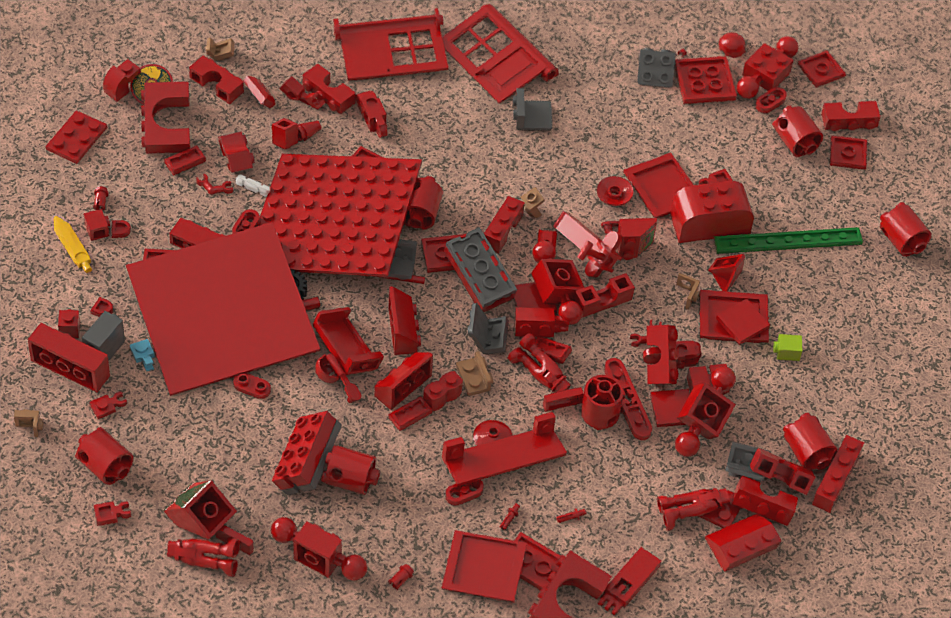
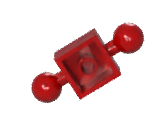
M784 36L777 42L776 49L764 43L745 62L742 73L743 78L737 83L738 94L742 98L751 99L758 94L760 87L767 91L773 87H778L791 73L794 61L791 58L799 50L797 40L791 36Z
M540 241L532 250L533 258L538 264L531 272V275L543 303H560L558 316L569 321V325L577 324L582 318L583 311L582 307L573 301L576 290L585 287L573 260L555 259V246L549 241Z
M726 366L716 368L711 374L712 387L707 383L695 385L677 417L690 427L688 432L679 434L675 440V448L680 455L691 457L699 451V435L707 439L719 437L736 405L722 395L723 391H728L735 385L736 375L731 368Z
M280 517L272 523L271 535L275 541L279 543L293 542L295 561L327 578L332 575L337 566L341 567L344 577L351 581L360 580L366 575L368 569L366 560L357 554L343 555L342 539L336 534H330L319 525L311 524L308 521L298 531L295 522L288 517Z

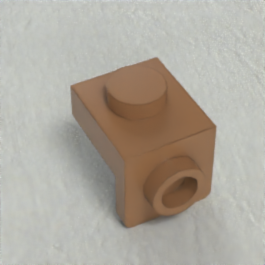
M211 37L207 38L206 53L214 61L234 56L235 43L232 39L215 43Z
M534 187L520 198L525 202L524 210L527 214H532L535 218H538L542 214L537 207L545 202V199L538 189Z
M28 409L14 411L15 427H33L34 437H39V430L43 431L44 421L40 418L39 411Z

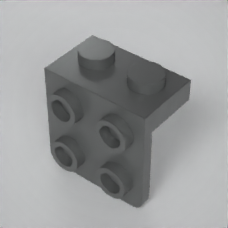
M652 48L640 49L637 83L647 86L672 87L676 53L665 49L661 51H654Z
M517 88L516 96H513L512 106L516 108L513 109V120H516V130H552L551 102L524 100V89Z
M399 239L389 271V277H397L401 280L412 278L417 241Z
M473 303L472 310H470L468 335L472 337L477 348L483 354L489 355L505 352L509 325L508 318L504 316L488 319L478 303Z
M733 441L725 471L729 472V475L733 477H740L742 475L758 482L765 480L764 476L753 472L750 467L758 447Z

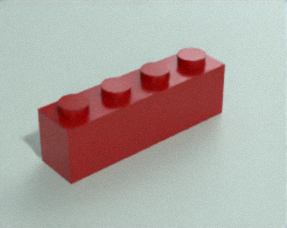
M183 218L178 220L169 233L170 244L179 248H186L225 236Z
M846 434L815 493L813 506L831 513L862 453L864 442Z

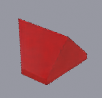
M739 254L716 258L708 269L713 274L722 291L728 292L741 274L745 255Z

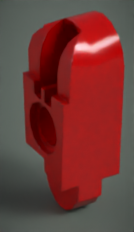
M373 91L356 94L357 106L370 132L376 131L379 138L387 136V113L380 98H377Z
M676 341V349L678 350L677 369L696 366L702 356L701 345L696 341ZM650 347L643 351V361L647 364H656L661 359L659 347Z

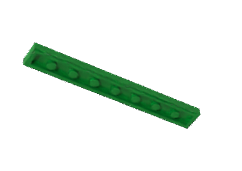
M859 227L714 236L717 254L863 244Z

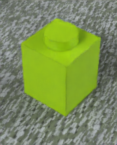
M779 334L778 340L774 341L773 353H777V360L800 361L803 351L802 336Z

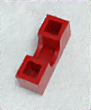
M204 55L189 67V78L202 87L208 82H218L216 84V96L229 105L244 93V81L240 77H236L226 68H222L214 60Z
M317 63L302 74V85L307 92H316L318 94L316 98L319 101L323 99L330 110L336 111L341 115L356 103V92L344 83L338 87H329L330 72Z
M860 101L855 113L845 111L841 102L824 103L821 113L825 130L832 131L840 129L856 130L857 128L871 130L878 128L880 121L877 101Z
M507 196L484 232L494 252L498 254L501 252L507 242L510 229L512 227L516 228L524 215L525 202Z
M627 273L610 278L607 286L601 290L596 291L593 285L576 290L573 301L582 307L583 318L631 301L635 287Z
M646 326L647 345L657 346L661 350L659 362L647 365V384H677L679 372L676 366V360L678 359V350L676 349L678 332L676 326Z
M759 447L750 463L753 472L769 479L772 477L786 483L789 488L805 495L808 494L816 478L811 470Z
M741 476L734 491L732 504L788 526L796 512L798 497L779 490L775 497L768 496L761 491V482Z

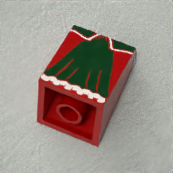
M212 480L191 483L163 510L175 525L206 539H210L237 512Z

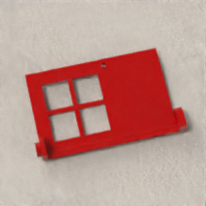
M492 4L483 5L477 12L442 36L445 50L498 103L508 99L516 93L517 88L524 87L541 73V77L545 82L559 75L558 68ZM489 18L498 28L482 39L472 28L484 19ZM469 31L479 42L465 53H462L453 42ZM502 31L512 42L496 53L486 42ZM483 45L493 56L479 67H476L467 56Z
M434 8L435 15L339 25L338 19H333L335 40H341L347 80L353 81L449 70L441 34V25H444L443 15H439L438 8ZM430 31L432 44L413 46L411 33ZM407 33L410 46L390 47L388 35ZM434 49L436 61L417 63L414 50ZM411 51L413 64L394 66L392 52Z

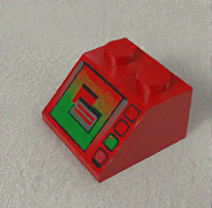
M657 218L619 219L617 232L621 234L622 242L617 249V253L625 260L639 257L654 242Z

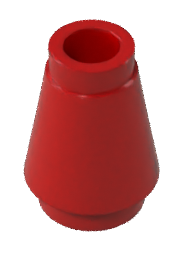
M316 120L298 124V141H306L320 131L322 128L320 122Z

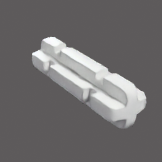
M239 174L236 178L237 185H244V188L255 193L260 192L262 196L267 197L270 192L269 186L264 184L262 186V183L251 178L246 179L244 175Z

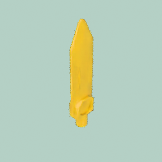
M55 216L54 231L74 264L78 268L82 267L85 273L91 272L90 256L69 223Z

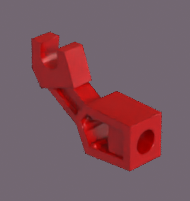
M293 76L289 77L279 88L289 99L299 100L317 110L325 103L323 99L322 101L317 100L318 94L316 92L305 93V87Z

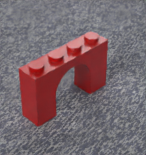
M189 81L144 83L145 90H141V101H145V105H141V115L145 116V121H141L142 132H145V136L141 137L142 148L146 149V154L180 153L189 149V128L168 129L159 126L154 121L155 115L164 108L190 107Z
M571 550L566 556L562 554L556 563L559 566L557 571L553 570L546 580L549 582L547 588L543 586L537 596L540 598L537 604L533 603L529 609V618H573L560 608L556 598L557 589L561 586L571 585L598 599L606 589L612 576Z

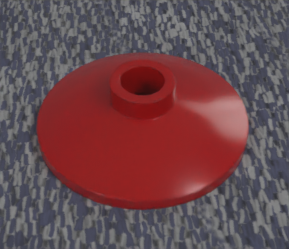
M609 176L598 183L597 195L607 205L622 206L632 199L633 187L629 181L622 177Z
M498 420L481 422L473 433L476 445L513 436L511 429L505 423Z

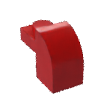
M129 59L125 60L118 67L113 65L103 80L104 93L118 102L130 93L128 83L141 73L140 67Z

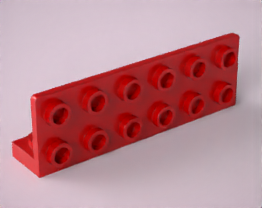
M553 412L534 417L533 430L467 449H464L465 441L462 437L444 441L442 459L456 484L460 486L567 455V451L554 431L556 416Z

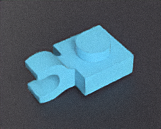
M146 339L130 344V350L136 363L142 361L146 372L154 370L152 358L155 357V353L149 340Z

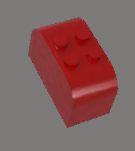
M738 181L688 186L678 191L673 197L670 216L679 243L714 239V236L751 234L754 215L744 185Z

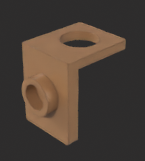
M679 273L676 285L691 291L685 307L689 309L692 302H697L699 298L700 281ZM682 280L690 282L691 286L683 284Z

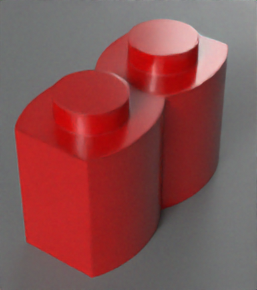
M450 371L444 374L439 381L431 382L424 388L423 399L432 408V412L445 406L446 402L453 401L461 395L463 379L455 371Z

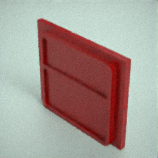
M672 153L623 170V173L654 218L670 214L674 195L685 187L693 186V183Z
M700 290V338L735 341L716 320V316L745 299H748L768 321V294ZM769 329L746 342L768 343Z
M455 530L441 589L515 602L527 543Z

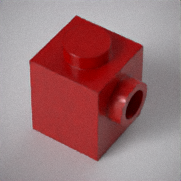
M283 118L272 124V144L282 149H289L298 143V123Z
M102 209L83 214L85 227L91 241L109 236L108 227L110 226V221L107 215L104 216Z
M59 310L58 331L67 333L74 339H79V310Z

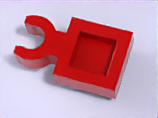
M723 169L709 174V178H701L699 185L733 180L727 170Z
M120 391L115 393L112 398H109L107 394L90 401L89 404L99 420L115 413V407L126 406L127 400H118L123 397V393Z
M114 501L93 505L97 526L118 523L117 517L123 519L131 517L130 510L123 511V509L129 508L128 501H123L118 506L114 505Z

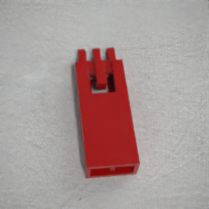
M640 547L607 585L604 596L599 600L598 605L602 607L605 602H608L604 609L609 611L614 606L615 608L611 614L615 616L622 607L625 608L660 568L662 560ZM626 581V584H631L632 587L623 595L622 592L626 590V586L623 583Z

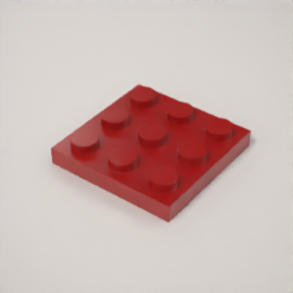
M727 56L675 59L674 66L683 104L736 101L737 95Z

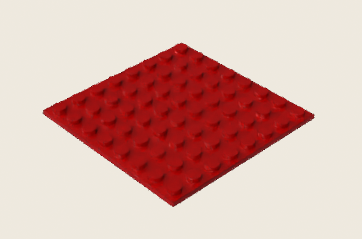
M282 153L270 186V192L266 197L258 226L273 222L290 270H295V272L388 277L421 169L422 159Z
M273 222L126 265L170 396L320 351L318 341Z

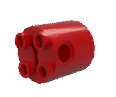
M789 105L785 107L783 113L772 122L775 131L795 157L814 153L823 141V133L801 106L792 107Z
M432 176L417 179L404 222L408 227L426 230L435 224L444 192Z
M900 202L890 212H885L880 216V229L902 256L908 257L925 250L932 233L909 205Z
M597 375L587 381L581 407V416L585 423L596 430L610 428L618 422L624 396L623 386L620 381L609 375Z
M809 412L804 413L800 416L799 420L789 423L783 428L784 439L789 443L793 454L802 467L812 471L814 469L822 470L830 465L838 450L827 431L822 428L818 417L811 416Z
M99 427L90 434H84L80 437L78 441L80 445L75 458L105 485L114 484L128 475L134 456L103 427Z
M334 445L331 453L328 452L325 464L328 467L327 471L323 472L321 482L366 495L369 486H376L380 477V470L375 468L377 458L373 455Z

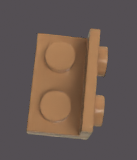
M479 351L475 352L474 358L456 362L457 370L463 379V385L468 396L491 391L493 377L491 372L487 371L486 359L481 357Z

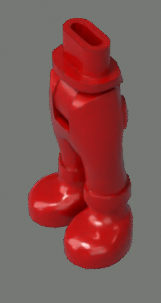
M532 333L526 334L519 343L521 347L512 350L507 357L510 363H523V366L529 370L537 381L553 392L568 390L571 387V384L566 380L567 377L563 375L554 360L543 349L537 347L536 338ZM525 350L529 351L531 355L539 361L541 367L534 361L532 357H530Z
M713 488V490L700 489L680 495L676 494L673 497L664 495L657 497V505L660 513L663 514V521L667 531L674 529L675 522L679 518L684 519L686 517L705 515L718 508H722L723 504L730 503V497L726 488L717 490V488Z
M232 538L224 545L202 539L169 540L167 557H173L175 561L180 560L195 567L212 568L214 570L221 569L228 577H235L238 569L237 560L205 556V553L235 558L240 551V540Z

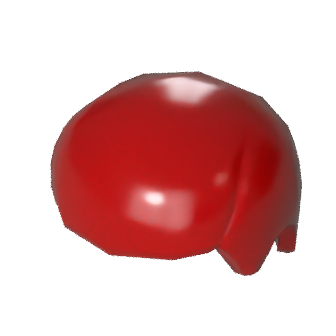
M736 32L726 33L719 39V49L727 57H741L745 53V39Z
M324 354L316 362L315 373L323 382L335 383L340 380V377L337 376L326 359L327 355Z

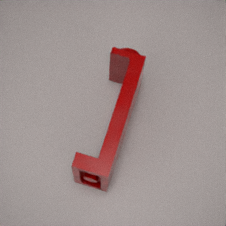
M350 307L318 312L312 325L329 351L333 353L344 370L345 375L378 369L384 356L381 351L371 352L348 318L351 312Z

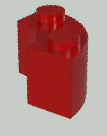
M235 132L217 136L222 154L228 158L229 164H227V167L231 173L253 168L252 164L255 163L253 153H250L246 146L247 139L245 134Z

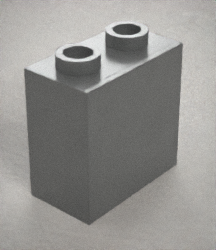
M104 311L82 336V342L108 354L109 361L125 342L123 320L116 314Z

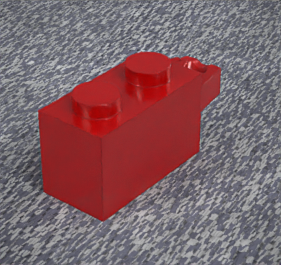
M516 307L515 336H525L528 333H532L535 337H554L555 332H566L569 329V321L554 315V308Z

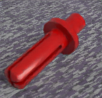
M515 503L513 508H508V514L500 525L501 529L506 530L515 516L518 517L519 504Z
M575 508L573 512L557 516L556 520L558 523L575 518L580 520V516L587 513L585 509L578 511Z

